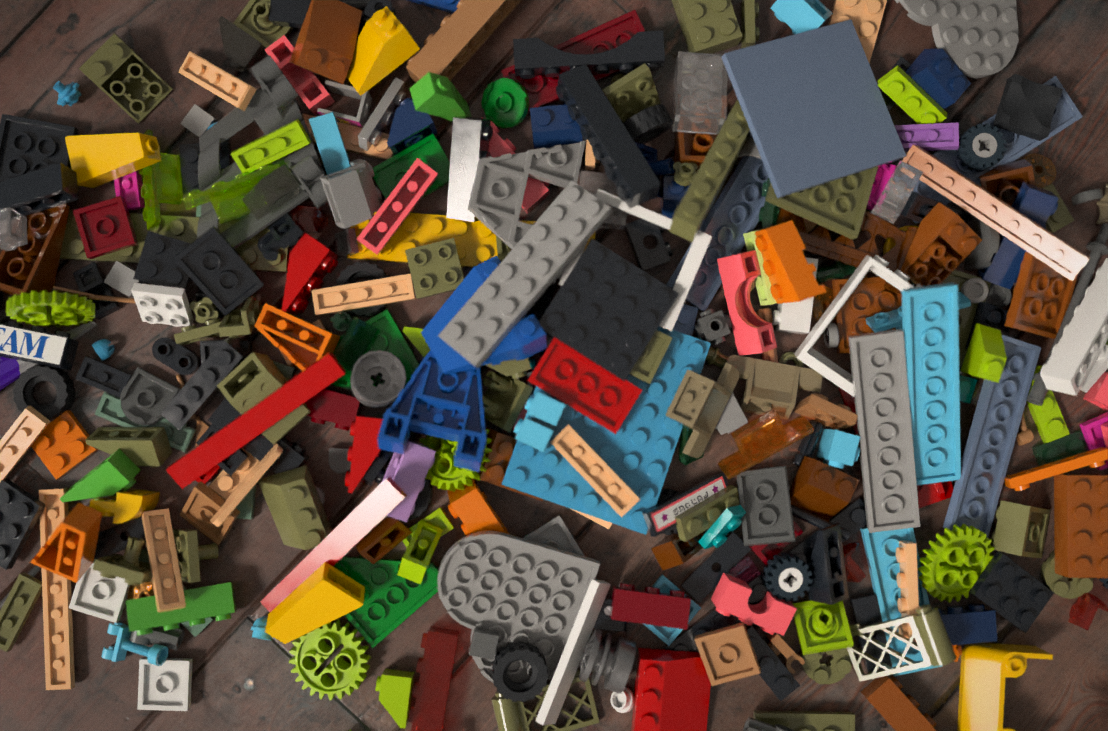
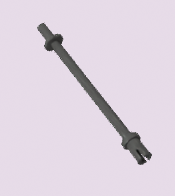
M1106 223L1102 224L1095 242H1088L1086 248L1091 251L1090 259L1083 269L1045 363L1051 357L1054 345L1060 341L1065 326L1072 320L1075 308L1081 304L1100 256L1108 254V247L1105 245L1108 239V224ZM1041 372L1034 374V384L1026 400L1034 405L1042 406L1048 389L1041 377Z

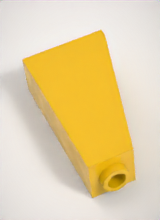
M121 133L65 137L71 168L76 172L78 186L95 188L162 161L157 137L151 135Z
M325 562L268 614L265 632L284 644L289 643L360 608L364 604L365 587Z

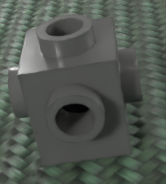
M714 308L700 313L701 318L695 321L696 326H694L698 339L706 342L711 341L712 346L726 341L725 335L730 334L729 328H732L729 316L723 314L722 310L715 312ZM713 321L718 325L719 329L717 331L712 330L710 327Z

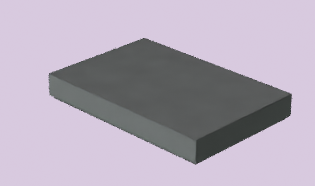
M780 466L736 471L739 503L746 511L745 515L741 518L744 546L795 542L787 467Z

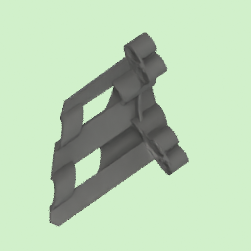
M270 55L249 69L261 86L254 93L246 110L243 111L235 107L199 137L198 183L201 190V216L198 221L197 238L213 225L219 231L220 210L249 190H256L260 197L257 209L221 233L234 249L309 197L317 209L328 202L320 177L326 176L324 166L296 97L299 95ZM299 119L311 140L310 144L245 176L236 162H233L222 171L220 168L221 143L254 120L263 131L264 136Z

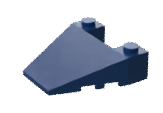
M497 255L473 267L421 332L444 374L477 369L438 335L501 263ZM532 314L519 321L482 365L492 363L493 366L507 360H524L546 349V334L535 316Z
M429 351L413 373L406 387L400 391L398 398L391 408H388L385 412L377 437L379 449L404 454L410 431L458 442L454 456V466L479 472L486 446L480 367L478 369L444 374L433 353Z

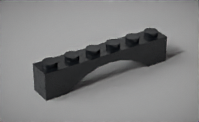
M663 30L637 32L630 40L617 48L590 55L564 52L546 44L539 38L513 39L515 76H520L523 79H531L535 75L545 74L546 77H558L560 73L567 72L584 64L587 65L590 72L595 71V74L600 75L607 74L610 70L630 73L644 63L652 72L662 68L665 62Z

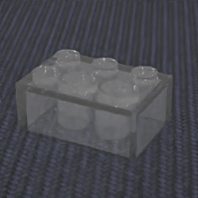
M678 51L674 70L672 131L719 134L727 119V70L721 58L723 55Z

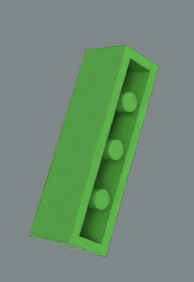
M228 582L183 590L186 603L185 608L160 613L157 610L155 596L126 600L129 632L137 631V636L153 633V628L163 626L164 631L178 629L179 623L189 622L190 626L205 624V618L215 617L216 621L231 619V614L237 613L233 583Z

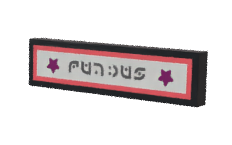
M717 472L643 512L642 514L651 537H657L677 525L675 520L677 515L726 488L728 483L724 473Z

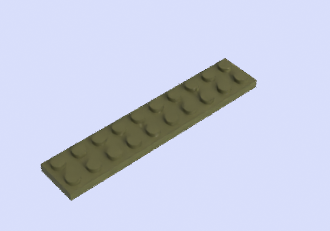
M69 210L60 259L101 262L119 261L122 263L138 264L148 231L192 243L197 239L199 217L129 213L139 245L94 259H88L73 210ZM219 218V232H224L239 220ZM268 227L235 249L254 271H288L289 246L285 249L281 247L278 250V258L275 261L265 259L258 248V240L269 232Z

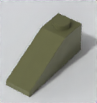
M98 427L85 440L87 445L108 454H113L116 450L120 449L137 466H161L172 454L164 427Z

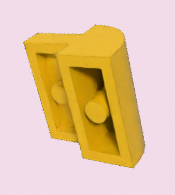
M132 489L118 492L117 496L90 499L89 507L102 512V516H114L113 523H123L142 517V512L153 511L158 503L160 492Z

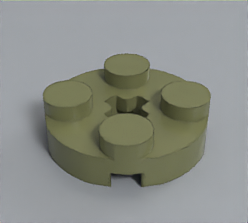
M1055 550L1049 554L1050 556L1046 562L1043 561L1041 579L1043 584L1054 594L1062 598L1073 599L1092 590L1094 578L1068 579L1067 577L1055 574Z
M847 648L826 651L827 655L832 656L828 664L820 663L819 661L822 659V653L824 652L808 655L800 653V656L805 661L804 665L801 664L802 669L818 684L836 683L851 671V658Z

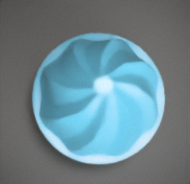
M268 616L260 617L253 623L251 627L253 631L252 638L272 640V637L265 632Z

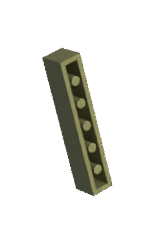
M738 100L734 104L673 216L669 232L691 242L694 241L751 134Z

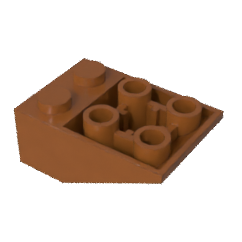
M938 202L921 221L900 271L907 275L916 286L917 284L923 287L940 285L976 248L982 239L955 212Z
M486 427L485 429L489 430L486 437L492 439V442L487 444L486 447L492 449V452L486 453L485 457L489 458L490 462L483 463L486 472H478L480 480L542 501V498L502 485L517 440L513 436Z

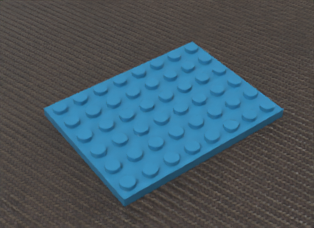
M659 326L657 330L672 337V340L650 384L629 374L625 380L642 389L616 434L536 386L533 396L539 392L566 405L557 426L535 416L532 417V421L553 430L554 433L545 452L517 440L502 485L646 535L648 527L642 513L657 504L683 424L666 416L667 410L687 369L699 375L701 374L711 343L675 330L669 331ZM567 425L572 427L640 499L623 517H620L550 443Z

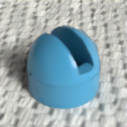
M101 339L92 344V347L103 361L109 358L115 350V346L110 345L111 341L107 339Z

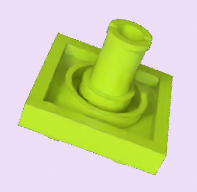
M815 601L793 604L797 608L794 620L803 655L854 646L843 601L833 605Z

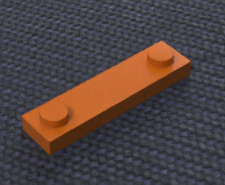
M1095 448L1005 476V486L1011 489L1014 488L1015 491L1029 488V483L1089 465L1090 468L1105 465L1104 460H1108V448Z

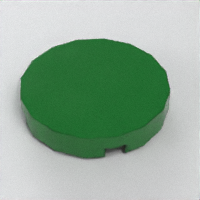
M500 78L491 82L483 93L481 103L482 109H484L486 114L485 117L486 119H491L497 127H515L524 120L528 113V93L517 80Z

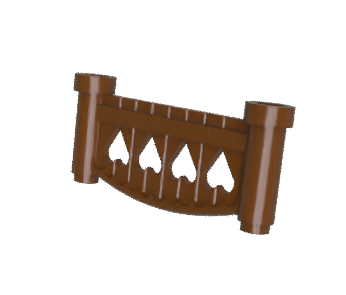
M780 208L775 223L776 225L792 220L806 247L803 251L856 268L866 255L874 258L875 255L880 257L875 242L876 235H882L885 239L891 238L895 242L894 247L880 258L889 263L886 268L893 273L897 269L901 270L918 230L917 227L909 226L906 231H902L883 218L865 211L860 231H868L871 234V238L856 250L853 240L843 235L832 242L828 229L821 225L808 235L803 217L783 208ZM885 281V289L902 294V291Z

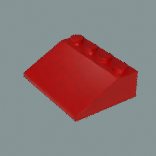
M638 648L631 731L707 730L711 683L699 652Z

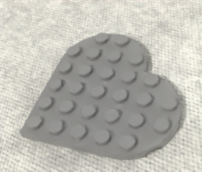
M895 0L896 3L900 2L908 11L907 16L922 25L932 26V34L937 49L943 48L967 77L983 78L995 74L1007 66L1015 53L1019 42L1016 0Z
M481 531L463 537L447 551L438 571V594L447 613L461 625L472 629L470 643L474 628L499 632L495 655L501 651L502 647L508 646L509 643H518V641L531 643L532 646L538 647L540 652L543 653L550 680L553 678L590 582L596 578L600 562L599 560L498 531ZM472 656L483 676L493 683L492 662L494 660ZM517 660L509 666L507 671L508 677L515 683H523L531 677L532 667L526 661Z

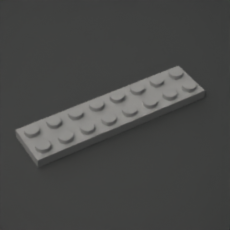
M572 180L438 336L478 369L612 213L611 207Z
M897 329L849 336L855 408L858 416L857 428L858 436H860L859 447L867 530L869 533L920 527L903 330Z

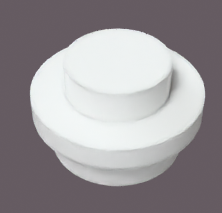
M626 687L621 694L613 692L610 698L611 705L617 712H629L634 705L633 692Z

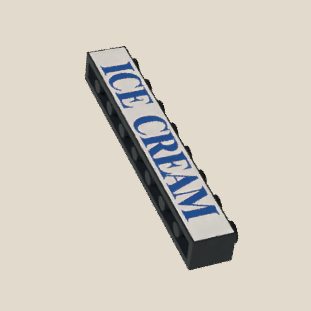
M8 321L7 325L0 324V357L71 371L79 342L70 338L71 334L55 330V334L47 333V329L38 326H31V329H25L23 324Z

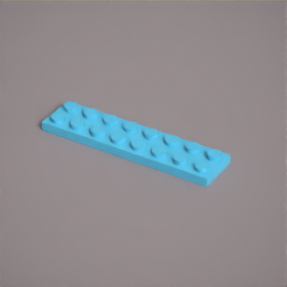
M948 283L902 289L903 334L917 485L959 480L961 477L958 285Z

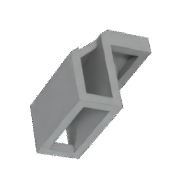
M362 159L351 161V167L320 177L336 225L344 229L372 219L374 217L373 213L377 212L381 207L380 201L382 196L372 179L374 171L372 166Z

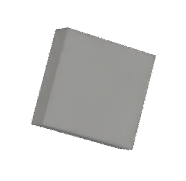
M194 104L180 124L200 137L207 131L208 126L217 120Z

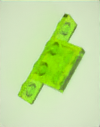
M147 129L144 134L153 136V130ZM160 153L162 161L139 170L140 175H143L141 196L145 198L143 219L147 222L148 230H154L161 222L159 203L180 205L183 202L179 155Z
M269 163L261 166L257 172L251 174L249 172L241 173L232 181L216 182L211 185L210 189L191 191L183 198L185 209L188 210L211 202L219 222L222 224L268 207V202L259 183L281 176L282 168L280 164L273 165Z

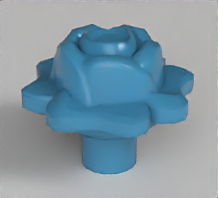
M60 81L56 82L53 89L58 92L57 104L73 106V104L77 103L81 96V93L78 91L79 83L72 82L71 84L64 85Z

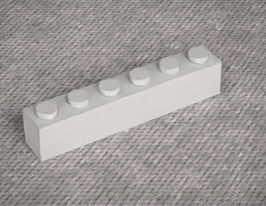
M1106 258L1102 267L1097 269L1093 283L1087 287L1085 297L1081 304L1075 308L1072 320L1065 326L1058 344L1054 345L1051 357L1041 368V377L1046 388L1049 390L1077 396L1108 340V258Z

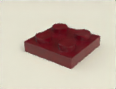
M118 196L73 210L88 259H94L139 245L124 197Z

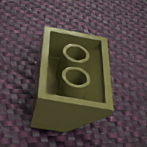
M307 465L258 480L284 545L308 550L317 547L331 533L332 528Z

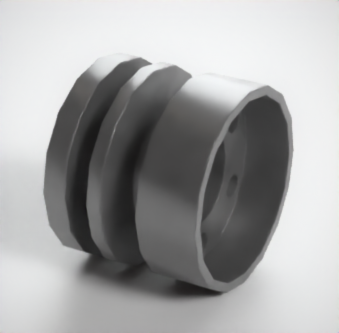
M381 350L368 352L361 356L353 367L350 379L351 390L356 399L365 406L373 408L386 407L396 400L398 394L404 388L406 381L405 368L400 360L389 352ZM377 375L381 376V382L384 384H379L377 387L373 386V380L370 378H376Z
M595 628L586 643L580 661L579 680L586 682L590 673L593 672L591 678L592 685H596L602 675L605 676L604 688L621 694L632 669L637 644L634 641L620 637L613 647L611 646L612 636L608 632L601 643L602 630Z

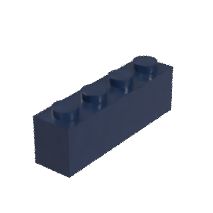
M1023 182L1011 207L1046 229L1045 223L1049 216L1055 213L1059 198L1051 191ZM999 233L998 253H993L990 260L993 263L985 269L978 270V274L982 280L1011 290L1013 284L1017 283L1021 263L1025 252L1028 251Z

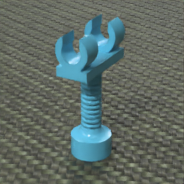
M121 622L109 623L107 633L117 635L115 647H103L102 658L118 662L125 660L127 651L146 656L150 664L161 666L165 663L168 657V648L166 646L154 644L152 647L134 643L130 641L131 632H129V625Z

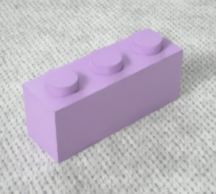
M408 439L404 454L394 452L382 482L390 476L407 496L386 516L407 522L409 516L414 512L417 496L424 488L426 474L434 464L436 451L426 445Z

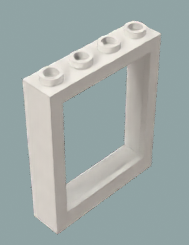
M600 189L597 190L596 194L591 193L610 206L670 230L672 223L670 218L638 205L629 208L627 203L619 197ZM698 231L673 287V290L678 292L679 295L659 325L660 327L669 331L673 330L712 236ZM587 242L557 276L560 279V285H563L579 260Z
M866 255L794 353L797 359L853 397L852 375L812 347L869 270L900 291L902 289L923 287L920 284L913 287L907 282L910 278L898 269L895 273L887 269L886 267L889 263L877 255L874 258Z

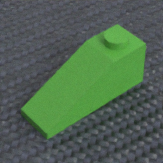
M428 72L410 88L415 110L450 121H453V117L458 116L472 117L468 103L447 77Z
M118 449L72 485L61 496L60 500L62 502L111 496L121 489L126 491L136 482L134 477L140 469Z

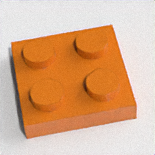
M66 410L50 422L31 446L56 480L63 478L99 450L86 444L85 440L89 437V434L71 410Z

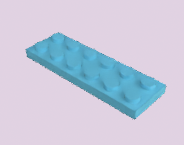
M863 527L860 530L873 591L877 595L882 622L900 618L901 613H899L897 605L898 598H901V591L897 585V573H900V564L896 560V548L899 547V541L909 540L916 543L914 529L906 528L869 533L867 527ZM917 548V573L919 577L922 573L918 571V568L921 567V562L919 561L920 557ZM918 578L920 607L930 603L927 590L922 587L923 582ZM885 632L886 640L888 641L890 634ZM893 637L889 647L903 654L907 644ZM910 646L906 657L915 662L922 661L921 652ZM890 654L892 667H895L900 659ZM927 666V667H923V668H919V669H914V670H910V671H905V672H901V673H896V674H892V675H893V676H899V675H903V674L918 672V671L927 670V669H932V668H937V667H942V666H934V667H933V666Z

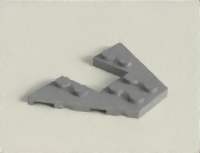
M586 141L563 146L555 145L551 148L527 150V152L517 154H504L500 157L481 158L478 161L467 209L506 245L513 249L533 226L518 221L528 177L566 188L572 180L577 183ZM557 277L551 283L552 285L556 283Z

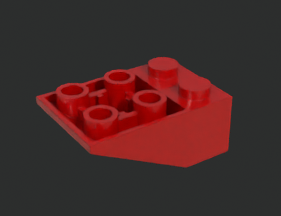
M306 232L292 249L289 257L282 310L293 315L304 312L309 305L308 299L312 295L311 290L321 289L324 283L322 279L327 272L330 274L338 264V255Z
M356 416V420L351 422L350 435L354 436L353 446H349L348 461H351V469L346 472L345 486L349 487L348 493H354L362 488L364 485L363 477L382 451L378 447L377 437L383 417Z

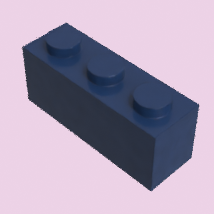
M969 604L968 609H963V606H947V610L941 611V608H938L952 645L997 641L995 610L985 609L984 604Z

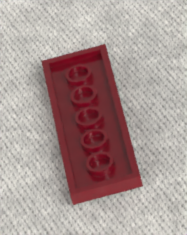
M633 10L554 46V48L573 54L590 55L602 53L617 48L630 40L637 32H643L645 29L636 10ZM514 65L501 70L504 78L517 80L524 86L529 98L527 115L530 114V108L545 107L560 100L556 93L559 76L546 77L545 74L535 75L531 79H523L520 76H515ZM610 70L609 73L601 75L595 74V71L591 73L598 83L620 73V71Z

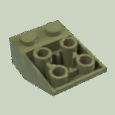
M115 32L79 67V70L137 123L173 90Z
M252 352L217 386L229 403L240 414H243L288 381L268 355ZM303 403L262 432V434L275 445L311 411Z

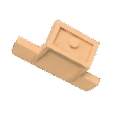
M276 443L261 461L257 460L244 448H241L248 455L243 464L232 476L222 470L209 486L226 500L223 506L211 518L210 522L217 527L224 522L281 455L283 449L279 444Z

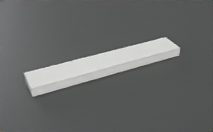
M592 579L536 718V722L541 725L556 724L584 653L586 643L590 638L611 584L606 581Z

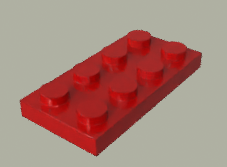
M553 338L528 379L533 385L614 434L619 430L642 389L627 380L622 381L556 338Z

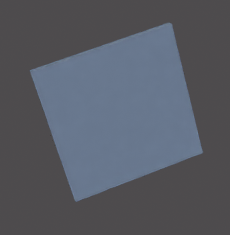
M852 20L727 52L721 57L777 199L906 157Z

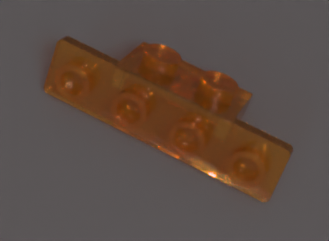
M772 410L731 433L738 451L719 461L718 466L727 479H731L813 433L814 428L802 415L782 425L779 415L775 410Z

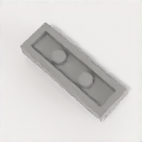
M395 77L358 135L359 147L368 151L372 144L376 145L382 134L381 129L384 125L388 126L390 124L395 107L397 105L400 106V103L406 97L404 81Z

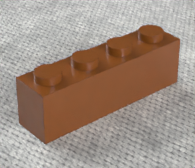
M893 675L890 678L888 676L875 678L861 691L864 697L895 731H936L934 728L937 725L936 722L927 713L922 715L917 709L920 706L919 703L910 694L905 696L900 689L903 686Z

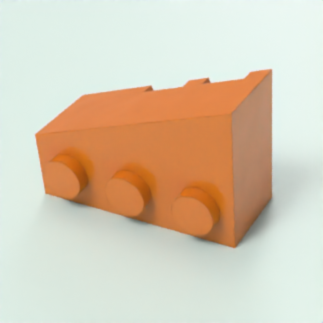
M792 220L755 232V243L758 250L761 251L764 261L763 269L769 277L771 283L770 291L777 304L800 302L827 292L824 285H818L812 273L816 271L813 263L808 264L802 252L806 247Z
M267 303L264 304L255 323V327L302 371L328 352L333 354L340 339V336Z
M472 478L473 486L465 485L464 490L456 489L455 492L447 490L450 501L448 509L455 519L457 517L460 518L463 523L461 528L466 536L481 531H498L509 534L497 512L493 510L487 501L486 494L476 484L475 479Z
M78 503L60 523L30 563L77 583L94 562L102 512Z

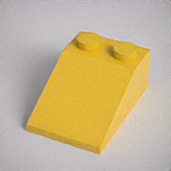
M387 6L382 10L376 11L372 18L366 22L355 44L352 62L346 77L360 96L420 50L408 31Z

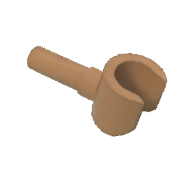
M1024 412L1020 422L1021 432H1018L1016 436V442L1019 446L1032 442L1034 438L1031 430L1027 428Z

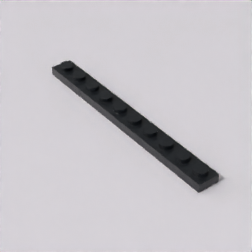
M857 497L834 515L829 522L839 524L840 527L851 531L850 538L867 525L865 504ZM820 528L814 530L786 553L788 555L793 553L809 566ZM764 570L747 582L752 589L748 599V604L750 605L760 603L767 591H769L763 579V574H766ZM715 606L689 626L687 630L680 633L670 646L667 644L663 646V649L699 652L695 642L696 635L735 625L741 621L735 615L730 614L728 617L716 611Z

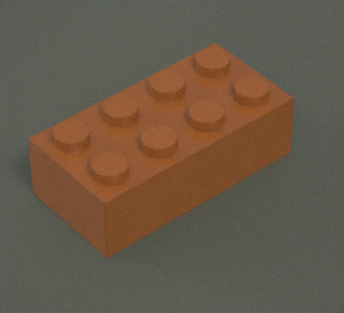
M1062 473L1054 476L1055 574L1067 578H1108V474Z

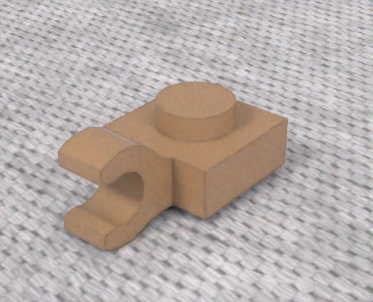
M776 632L774 635L769 633L765 635L771 641L767 644L777 656L781 653L784 655V665L790 673H795V670L791 667L792 661L798 660L802 665L805 664L804 659L795 653Z

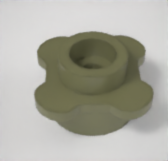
M675 162L673 164V169L675 170L674 181L681 186L691 185L696 176L697 164L693 162Z
M208 297L201 298L199 301L194 300L189 305L196 315V321L199 323H205L208 319H217L219 316L217 306Z

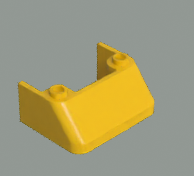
M983 642L966 644L962 649L957 731H1016L1012 728L1003 727L1005 678L1021 676L1026 670L1027 658L1052 660L1053 654L1037 646Z

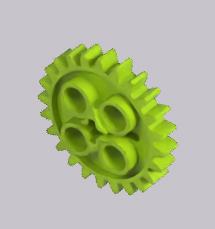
M42 290V293L31 291V293L22 292L21 295L14 294L13 297L8 298L6 301L7 316H10V319H17V322H25V324L35 326H80V323L87 324V321H93V318H95V303H92V300H87V297H78V294L72 295L68 294V292L58 293L53 291L48 293L45 290Z
M427 435L426 439L421 438L419 440L436 451L434 464L428 470L425 479L431 480V485L438 486L439 489L455 492L456 489L464 490L465 485L473 486L472 478L480 480L478 472L454 466V456L458 442ZM486 437L487 445L492 442V439ZM486 446L480 471L486 472L483 463L490 462V459L485 457L486 453L492 452V449Z
M955 524L952 531L944 528V535L941 536L937 533V541H929L931 548L923 549V552L927 554L926 557L919 559L924 564L918 568V571L922 573L918 577L923 582L922 587L934 598L940 601L945 599L948 603L952 599L959 602L961 595L968 598L970 589L985 570L989 561L994 557L991 554L994 550V547L990 545L992 541L986 537L987 535L972 525L969 527L966 524H962L959 527Z
M337 619L333 625L329 622L292 642L294 647L289 653L294 656L289 660V663L296 664V666L291 670V673L299 674L295 681L303 680L302 689L310 687L311 696L317 691L319 692V699H322L325 694H328L330 701L333 700L336 694L339 699H342L345 693L351 695L354 689H358L362 684L361 681L363 682L367 677L364 672H367L370 668L366 662H368L371 656L364 653L369 647L361 646L360 643L364 637H355L357 629L351 632L348 631L349 623L345 624L344 627H340V620ZM324 638L329 639L333 646L327 645ZM340 644H343L344 648L317 675L315 671ZM342 655L349 657L351 663L346 662ZM309 656L314 657L317 663H313ZM327 673H331L335 677V680L330 679L327 676Z

